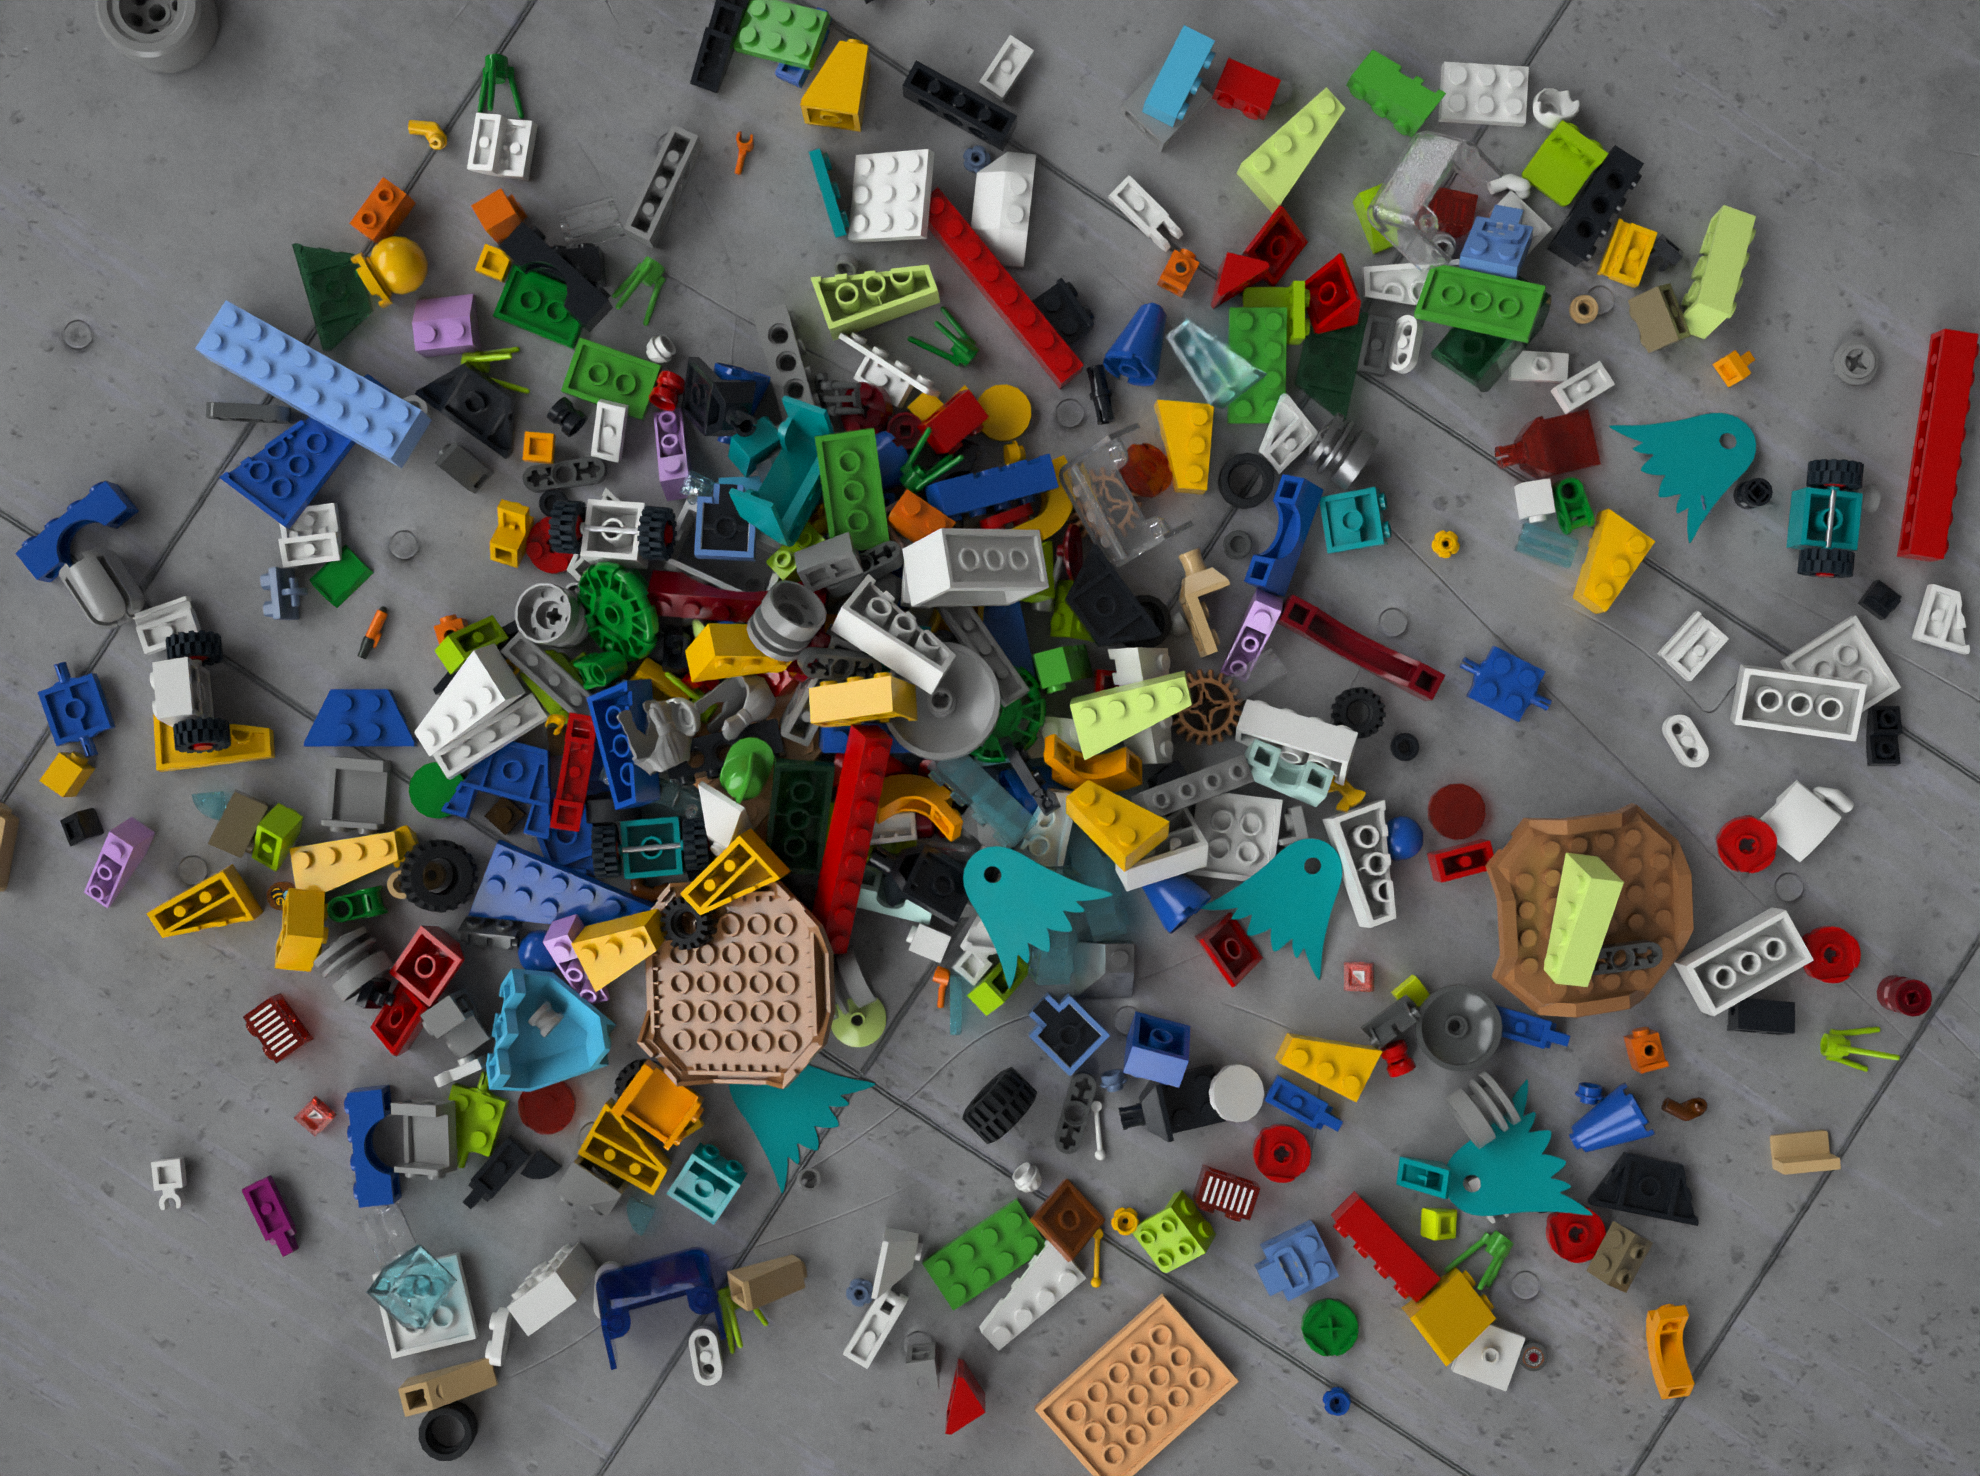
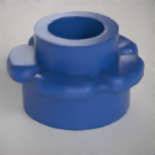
M1581 1082L1579 1083L1578 1090L1575 1091V1095L1580 1097V1102L1596 1105L1598 1100L1604 1099L1602 1086L1598 1084Z
M1333 1387L1331 1391L1325 1392L1323 1396L1324 1408L1331 1415H1344L1349 1410L1351 1404L1350 1395L1344 1392L1343 1388ZM1339 1399V1402L1334 1403V1400Z

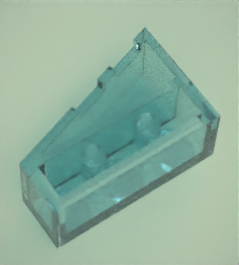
M1188 318L1165 336L1209 405L1223 410L1267 375V373L1209 330Z

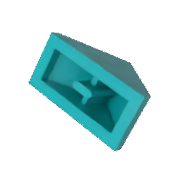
M767 416L757 420V424L754 425L756 431L751 436L741 437L735 434L731 438L728 458L746 478L756 470L755 465L763 462L780 443L778 429Z
M1400 1156L1396 1185L1448 1199L1452 1169L1442 1161Z

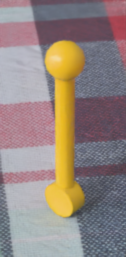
M1101 1228L1093 1235V1238H1095L1094 1277L1091 1279V1285L1095 1288L1100 1287L1102 1284V1280L1099 1277L1100 1239L1103 1237V1230Z

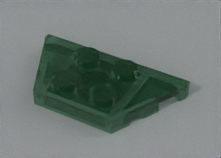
M298 243L292 244L322 350L330 352L374 312L367 287L356 271L361 266L359 263L354 264L351 261V257L355 255L353 253L334 252L330 249L312 248Z
M1368 312L1359 313L1358 324L1320 334L1315 333L1311 325L1309 335L1305 336L1302 344L1294 385L1333 416L1338 412L1344 415L1343 422L1347 418L1369 315Z

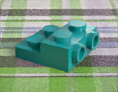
M1371 487L1321 497L1320 508L1327 554L1388 545L1387 538L1392 537L1390 522L1384 521L1383 510L1388 508L1385 492L1380 493L1379 488Z
M700 1142L666 1194L714 1225L748 1173L743 1171L744 1168L740 1162L736 1160L728 1161L720 1156L718 1148L714 1145H704Z

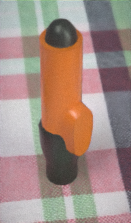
M382 606L379 610L377 609L361 642L358 657L367 659L371 650L376 648L382 636L380 631L388 616L387 607Z

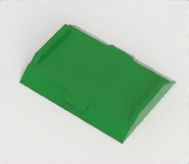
M345 544L342 547V560L327 562L309 580L327 601L338 608L374 572Z

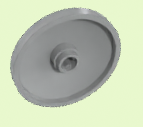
M950 642L942 643L956 657L932 695L916 685L918 720L908 721L907 718L900 716L889 718L890 723H886L893 737L909 752L929 760H953L975 751L989 738L1000 714V689L990 666L973 650ZM892 669L889 673H892L893 677L915 685Z

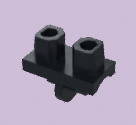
M666 625L662 661L663 672H671L677 677H684L689 672L685 650L695 640L692 625L686 627Z

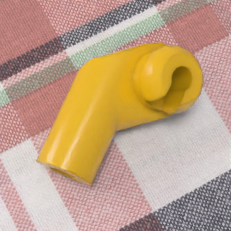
M409 120V134L424 135L430 143L429 146L434 150H441L446 147V134L436 122Z

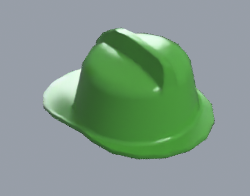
M747 737L734 743L728 751L719 780L721 786L735 798L737 803H741L742 800L753 799L763 790L774 762V754L768 743L759 738Z

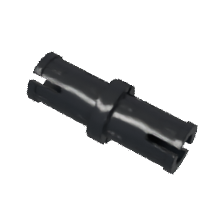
M1102 364L1093 365L1092 369L1091 367L1086 369L1091 388L1089 396L1090 400L1094 402L1098 425L1110 424V422L1113 423L1115 421L1110 399L1112 390L1108 389L1105 367Z

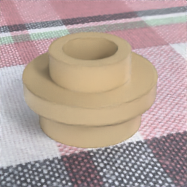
M1580 295L1570 303L1569 314L1575 322L1587 324L1596 318L1598 304L1593 297ZM1579 306L1586 307L1587 313L1585 315L1579 312Z

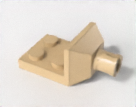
M1197 548L1179 555L1186 576L1182 579L1179 602L1191 630L1190 632L1199 656L1202 658L1218 652L1216 646L1220 645V641L1215 629L1210 630L1206 619L1210 618L1205 602H1199L1198 598L1220 591L1229 586L1230 582L1213 567L1208 569L1205 566L1201 550Z

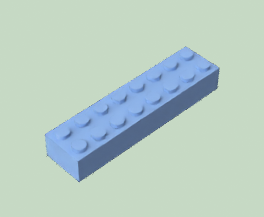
M227 300L195 348L215 364L401 469L432 421L418 407Z

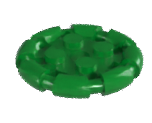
M604 561L588 567L580 578L578 584L580 591L577 593L578 607L582 602L586 610L584 618H586V623L589 627L588 633L604 651H617L627 662L644 659L655 648L658 640L655 634L659 632L657 610L655 604L651 605L647 594H649L648 590L634 573L625 572L624 566L617 563Z
M1014 666V668L1030 689L1028 696L1031 703L1022 706L1021 699L1019 698L1005 708L1001 704L1002 714L998 718L993 732L983 747L980 746L970 753L978 757V761L987 763L1006 762L1005 759L1008 757L1001 748L998 739L1009 735L1014 745L1016 744L1017 747L1023 745L1027 751L1037 741L1038 737L1036 735L1040 727H1044L1046 718L1045 698H1041L1038 690L1040 685L1037 680L1022 666L1020 668ZM1022 718L1030 721L1026 731L1017 728Z

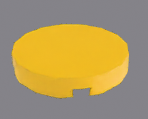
M1008 384L995 385L985 390L978 398L979 404L989 416L982 423L984 428L981 430L989 439L999 442H1010L1020 437L1027 430L1031 419V405L1026 395L1018 388Z

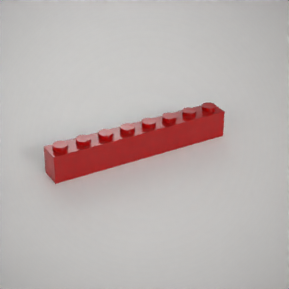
M938 187L932 191L928 229L1058 388H1063L1082 372L1084 364Z
M1943 329L1931 334L1897 557L1933 562L1943 560L1944 555L1948 551L1949 541L1947 536L1948 529L1953 521L1952 503L1958 491L1956 478L1957 471L1962 464L1960 452L1961 445L1966 437L1965 419L1971 406L1969 393L1970 387L1975 380L1973 367L1979 353V344L1977 343L1979 334L1951 329Z
M851 724L812 914L825 929L833 954L847 953L893 738L878 725Z

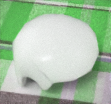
M1544 88L1533 100L1534 117L1547 129H1554L1562 120L1570 123L1579 112L1580 101L1575 100L1573 102L1568 90L1558 91L1554 88Z
M683 697L667 700V704L672 706V718L676 729L687 736H695L696 732L699 731L701 722L700 713L695 709L694 703Z

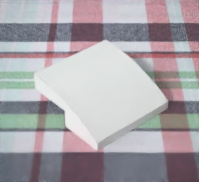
M476 113L467 169L491 176L529 181L538 125L533 121L507 119L498 114Z
M337 503L307 506L290 529L280 524L282 539H278L283 567L342 560L341 526Z
M1796 780L1776 798V804L1760 819L1772 828L1777 837V844L1801 862L1832 831L1840 821L1841 815Z

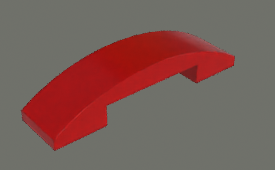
M569 712L565 747L550 828L580 831L597 737L592 717L589 715Z

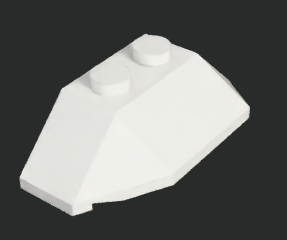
M1008 151L977 172L971 228L1002 266L1024 269L1036 161L1035 154Z

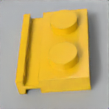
M1619 218L1614 224L1597 275L1609 277L1608 279L1632 288L1639 286L1658 232L1634 223L1629 224Z

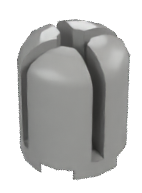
M105 545L83 552L84 559L78 561L70 568L66 563L60 569L59 576L88 621L96 628L110 629L116 628L117 625H124L132 621L133 617H135L134 614L141 612L145 605V596L115 550H108Z

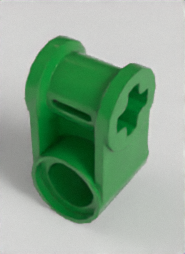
M1571 477L1559 480L1551 486L1558 525L1564 535L1571 534L1574 529L1583 526L1592 527L1595 524L1594 514L1588 503L1581 481ZM1565 484L1571 488L1572 493L1569 499L1564 497L1562 493V488Z
M617 651L594 652L582 656L573 662L574 667L579 668L585 682L583 687L585 690L603 687L625 674L628 670L625 658Z
M379 885L356 891V893L333 898L327 906L329 917L336 922H346L389 913L388 908H384L381 895L383 886ZM341 901L349 905L350 911L347 916L339 912L338 906Z

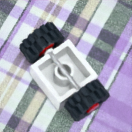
M588 499L587 507H585L586 504L583 501L557 500L553 505L554 510L550 512L552 519H549L551 529H548V532L551 535L549 539L550 544H552L551 548L556 553L580 554L591 565L608 561L627 568L647 569L649 560L668 561V559L672 558L671 554L674 553L673 546H676L675 536H677V531H675V527L677 526V521H674L676 516L673 513L674 510L670 507L647 506L645 503L597 499Z
M192 630L189 633L178 632V634L170 635L171 637L166 638L167 660L152 662L153 672L150 673V683L155 690V700L152 702L155 717L173 727L176 751L182 753H202L207 751L210 753L213 750L220 751L222 748H229L231 746L229 721L226 719L222 720V718L214 719L210 671L204 668L205 665L211 666L223 660L221 636L212 631L205 633V630H199V632Z

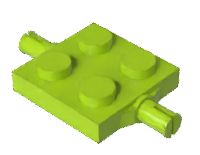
M481 1071L477 1087H468L455 1083L450 1091L448 1100L455 1101L458 1168H465L470 1152H476L488 1157L493 1155L510 1101L498 1097L488 1090L487 1071Z

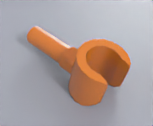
M742 131L736 135L739 152L734 173L737 175H741L745 157L754 148L752 134L750 135L749 142H741Z
M937 966L932 981L940 984L937 1007L944 1008L945 991L949 982L950 971L940 966Z

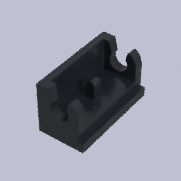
M1746 998L1728 1009L1727 1031L1782 1036L1795 1034V1002Z

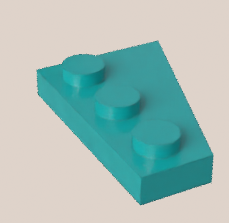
M820 148L810 150L808 153L835 238L847 235L845 228L850 227L845 209L839 211L836 202L837 199L841 198L836 181L830 182L827 171L832 170L827 152L822 154Z

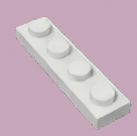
M531 693L432 755L447 779L451 780L545 722L548 716L536 696Z

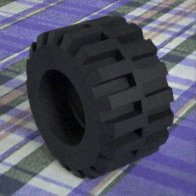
M429 839L425 840L424 843H417L413 846L411 852H406L404 855L406 859L404 862H400L399 865L401 874H398V881H401L402 886H400L402 893L406 894V899L409 902L427 911L443 913L446 910L453 911L457 909L459 904H465L468 901L466 897L469 894L473 895L475 891L472 888L473 884L478 881V877L475 876V871H478L477 865L472 862L474 858L471 853H467L465 851L466 848L462 845L448 840ZM437 858L445 859L453 870L452 881L445 890L439 893L427 890L423 883V871L430 861Z
M1013 1067L1004 1069L986 1084L969 1103L964 1111L962 1120L986 1144L993 1143L1003 1137L1026 1114L1035 1101L1037 1091Z

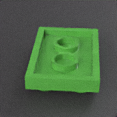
M749 0L733 48L738 53L812 71L831 16L825 11L779 0Z
M580 337L561 392L596 405L600 399L629 405L627 416L644 421L650 405L649 395L651 390L657 385V378L662 371V366Z

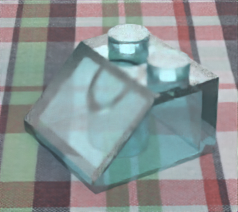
M416 1245L385 1266L366 1293L403 1327L425 1329L457 1279L422 1245Z

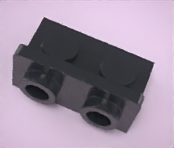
M1060 278L1054 286L1032 300V302L1066 344L1070 346L1093 330V320L1095 317L1087 305L1081 306L1076 299L1078 293L1071 282L1065 283Z

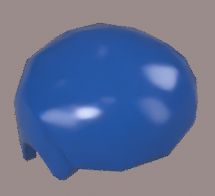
M1400 816L1390 819L1385 824L1388 827L1387 846L1391 860H1407L1421 850L1423 846V830L1415 820L1407 816Z
M547 930L530 931L521 939L518 947L520 964L525 970L552 972L558 967L543 944Z

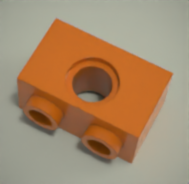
M383 177L349 224L372 242L378 244L382 239L394 235L416 202L404 191Z

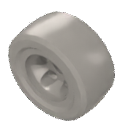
M95 0L98 24L105 37L124 57L145 69L159 73H176L187 70L198 64L209 53L215 43L218 33L219 16L214 0H146L143 6L138 5V0ZM143 18L142 26L134 25L136 19Z

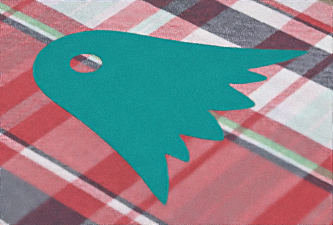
M1725 413L1703 414L1657 424L1609 426L1624 436L1642 442L1633 448L1634 451L1643 454H1653L1642 466L1641 471L1651 475H1665L1659 488L1658 496L1660 498L1681 494L1676 512L1680 513L1688 508L1687 534L1689 543L1695 537L1700 525L1713 506L1751 465L1756 453L1755 436L1749 426L1738 417ZM1725 433L1732 434L1736 438L1735 447L1731 449L1722 447L1719 441L1721 435ZM1701 495L1704 496L1705 501L1703 503L1706 506V510H1703Z
M1310 838L1296 841L1280 851L1264 867L1242 884L1201 907V909L1226 910L1238 908L1232 916L1233 920L1245 918L1252 914L1247 929L1248 936L1263 933L1271 928V946L1274 952L1293 939L1292 947L1295 957L1298 958L1303 949H1305L1310 966L1315 976L1320 980L1325 935L1342 880L1340 857L1331 845L1322 840ZM1309 858H1317L1321 863L1320 870L1315 874H1309L1304 869V864Z
M1000 846L987 847L976 852L968 860L963 875L966 894L995 946L1009 989L1015 977L1018 955L1026 963L1029 962L1030 952L1028 943L1042 951L1049 952L1050 938L1047 928L1061 932L1072 931V926L1064 914V910L1074 913L1084 912V909L1076 901L1095 900L1113 895V893L1071 880L1015 850ZM990 866L997 867L1001 871L1000 880L996 883L988 882L984 877L986 868Z
M807 1065L790 1086L785 1089L769 1085L729 1084V1090L734 1103L760 1142L774 1171L781 1193H783L787 1179L788 1157L796 1164H799L800 1158L797 1143L808 1149L818 1151L819 1142L814 1126L822 1128L839 1126L838 1120L829 1106H848L849 1102L841 1097V1095L865 1090L874 1086L875 1083L843 1077Z
M1528 1079L1525 1080L1512 1098L1521 1121L1513 1125L1503 1116L1509 1127L1507 1131L1504 1132L1493 1123L1491 1127L1496 1136L1494 1140L1480 1149L1470 1140L1454 1153L1447 1163V1166L1452 1169L1449 1199L1457 1208L1468 1214L1495 1216L1521 1212H1564L1593 1215L1584 1206L1560 1193L1571 1188V1185L1561 1180L1551 1179L1554 1174L1565 1166L1566 1161L1555 1156L1542 1154L1551 1139V1131L1529 1132L1534 1123L1536 1112L1523 1116L1528 1095ZM1475 1175L1479 1178L1481 1186L1478 1191L1469 1192L1464 1188L1463 1181L1466 1176Z

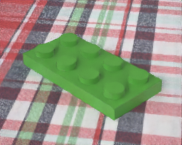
M1432 262L1414 312L1415 319L1528 343L1546 293V286Z
M1287 307L1229 308L1227 424H1269L1280 396L1283 393L1286 394Z
M874 428L814 436L829 539L849 532L853 540L854 549L858 551L871 549L883 542L890 541Z
M1015 1198L922 1260L925 1269L953 1311L1031 1260L1035 1254L1038 1255L1045 1247V1239L1029 1221L1030 1216L1018 1198Z

